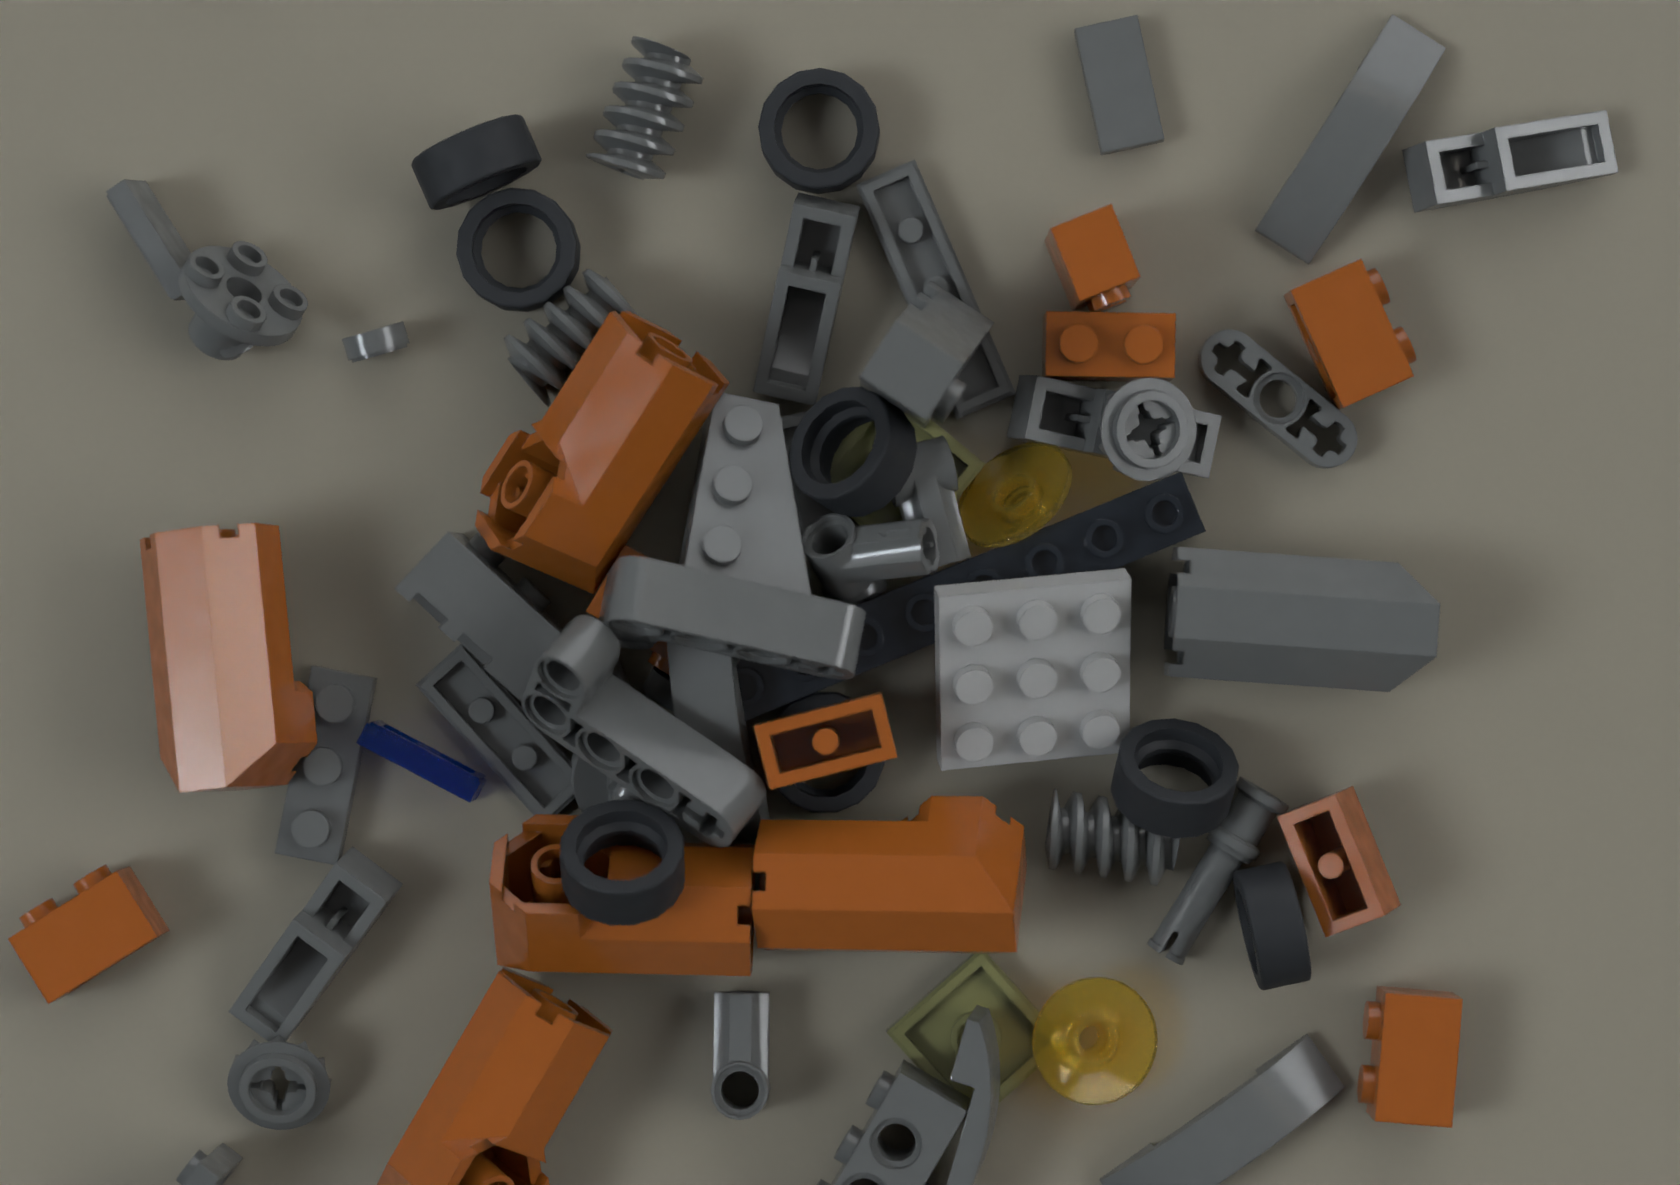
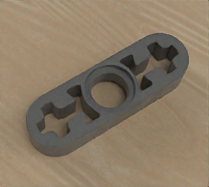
M1226 329L1216 332L1203 343L1198 354V366L1205 380L1303 460L1314 467L1328 469L1342 465L1351 458L1358 441L1357 431L1352 421L1249 336L1238 330ZM1233 343L1237 344L1242 349L1238 356V361L1250 372L1255 371L1259 361L1269 369L1267 373L1261 375L1252 383L1247 398L1237 391V387L1247 381L1231 369L1223 375L1218 374L1214 370L1218 358L1212 353V350L1216 344L1224 349ZM1282 381L1292 388L1295 394V405L1287 416L1274 418L1267 415L1261 408L1259 402L1260 392L1268 382ZM1308 401L1318 409L1316 413L1308 417L1309 420L1322 429L1335 424L1341 430L1336 440L1343 447L1338 454L1331 450L1321 455L1316 454L1313 447L1317 443V438L1305 427L1299 428L1296 438L1287 432L1286 428L1302 417Z

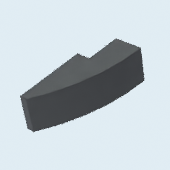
M1607 110L1494 127L1480 133L1424 141L1402 150L1414 213L1521 194L1619 173Z
M798 192L793 204L783 257L777 274L753 392L813 406L816 404L860 206Z
M1019 375L1007 437L1108 459L1107 455L1098 448L1101 444L1100 427L1096 420L1103 414L1107 404L1106 396L1116 391L1095 389L1038 375ZM1193 409L1197 424L1195 444L1189 458L1176 473L1182 472V474L1209 478L1222 416ZM1140 412L1138 414L1139 426L1132 429V433L1126 435L1127 439L1145 440L1149 446L1152 444L1150 433L1158 429L1157 425L1166 422V419H1144Z
M352 846L334 864L306 906L292 920L228 1012L268 1042L272 1041L279 1034L284 1042H286L360 945L403 884Z

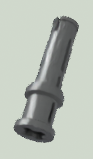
M1239 777L1236 783L1239 791L1231 803L1228 816L1216 829L1208 832L1209 834L1206 838L1211 844L1198 862L1195 870L1157 931L1147 942L1152 949L1161 953L1166 949L1175 932H1177L1178 937L1167 953L1166 958L1179 965H1183L1185 962V957L1233 881V873L1239 870L1243 862L1250 865L1252 860L1256 861L1261 854L1257 848L1260 840L1276 815L1286 813L1289 808L1286 803L1243 777Z

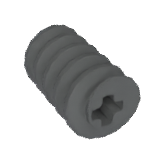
M633 36L631 44L644 58H625L622 63V69L635 82L619 81L614 83L613 93L626 105L605 106L603 116L616 127V130H596L593 136L594 140L607 153L586 154V157L608 168L638 179H664L666 173L652 161L653 156H673L675 149L661 137L663 131L683 132L685 125L671 114L672 108H692L694 101L680 90L682 83L702 84L704 78L690 66L691 58L656 41Z
M586 269L582 273L588 288L586 294L570 285L563 288L569 307L567 310H563L551 302H546L543 305L549 325L544 327L530 318L523 322L529 337L527 343L510 334L504 337L510 355L508 360L529 387L548 407L551 405V400L545 385L550 384L559 390L562 389L568 379L565 369L569 367L574 370L610 311H616L619 315L621 311H629L639 316L607 277L604 278L590 269Z
M1054 789L1045 841V852L1049 869L1056 870L1066 853L1071 854L1073 869L1076 874L1082 873L1091 857L1096 858L1100 877L1106 878L1117 861L1122 863L1125 881L1132 882L1142 865L1147 866L1150 885L1152 886L1158 885L1166 869L1174 870L1180 838L1174 839L1151 834L1131 823L1119 809H1117L1114 816H1111L1108 798L1098 795L1089 812H1086L1082 793L1073 791L1064 808H1060L1057 789Z

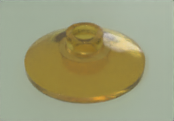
M1030 442L1012 447L987 462L963 491L959 500L958 508L967 539L981 547L997 548L1008 546L1031 536L1049 522L1064 503L1072 483V467L1065 454L1056 446Z
M1097 976L1074 980L1052 994L1037 1016L1032 1038L1034 1059L1043 1079L1061 1096L1085 1105L1112 1103L1133 1092L1148 1075L1156 1056L1158 1043L1156 1023L1144 999L1135 990L1120 981ZM1094 1026L1098 1033L1097 1041L1092 1047L1083 1049L1079 1042L1080 1034L1085 1028Z

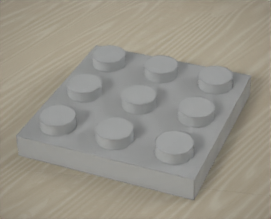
M1125 568L934 586L937 761L941 771L1118 753L1121 740L1130 732L1131 578Z

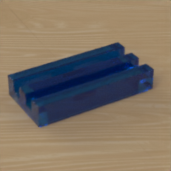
M381 720L366 723L356 742L469 803L478 799L487 781L485 779L486 775Z

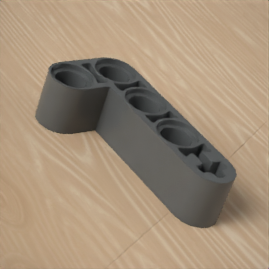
M622 556L617 559L608 572L599 620L613 631L620 647L650 649L659 640L819 677L842 680L851 679L855 676L866 612L855 605L652 558Z
M587 615L576 616L535 663L522 697V707L525 715L542 732L646 803L660 808L673 818L678 825L700 840L712 846H728L766 799L767 791L764 782L756 772L613 675L612 672L620 655V644L617 637L602 621Z

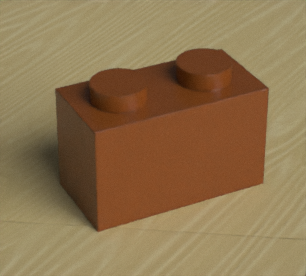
M1112 204L1050 228L1044 242L1072 311L1087 306L1089 312H1105L1126 303V299L1131 297L1129 289L1133 287L1141 276Z
M1362 259L1294 288L1283 295L1331 403L1338 410L1414 376L1409 364L1416 361L1411 341L1401 326L1395 329L1392 328L1383 308L1384 305L1390 303V297L1384 281L1376 268L1367 271Z
M1046 311L1043 316L1042 376L1060 381L1126 382L1140 378H1158L1170 382L1175 378L1176 313Z
M881 691L759 722L754 725L770 790L898 757Z
M1353 786L1277 816L1325 937L1383 917L1401 905Z
M105 864L73 884L79 895L59 907L51 898L19 918L25 928L8 938L48 1004L64 997L170 931L130 866L111 873Z
M1377 986L1376 1001H1366L1363 1015V1038L1372 1040L1370 1065L1361 1064L1357 1096L1359 1103L1367 1104L1366 1112L1374 1121L1452 1128L1463 999L1455 993Z

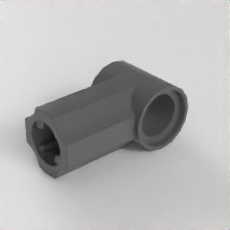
M943 435L916 442L917 453L913 471L901 492L891 501L894 507H899L902 521L922 518L931 519L937 531V544L940 553L938 567L971 558L963 521L954 493L958 491V479L948 442Z
M831 513L811 522L801 536L804 554L828 595L838 599H847L859 595L874 580L929 575V573L937 572L940 558L937 531L930 518L855 526L850 517Z
M714 992L713 1081L711 1096L717 1110L727 1118L735 1120L749 1119L761 1111L769 1098L771 1088L769 1078L770 992ZM733 1072H746L755 1078L759 1088V1094L755 1101L741 1106L728 1100L724 1093L723 1085L725 1078Z

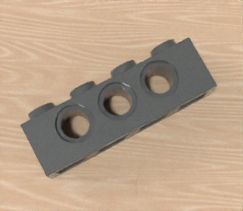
M905 1060L902 1061L895 1075L884 1070L865 1102L866 1105L874 1109L863 1130L854 1125L850 1127L834 1155V1159L842 1163L841 1168L831 1184L820 1179L817 1185H850L853 1181L861 1178L871 1179L878 1185H925L968 1112L970 1098ZM890 1124H902L913 1132L916 1141L907 1149L896 1150L884 1143L880 1131Z

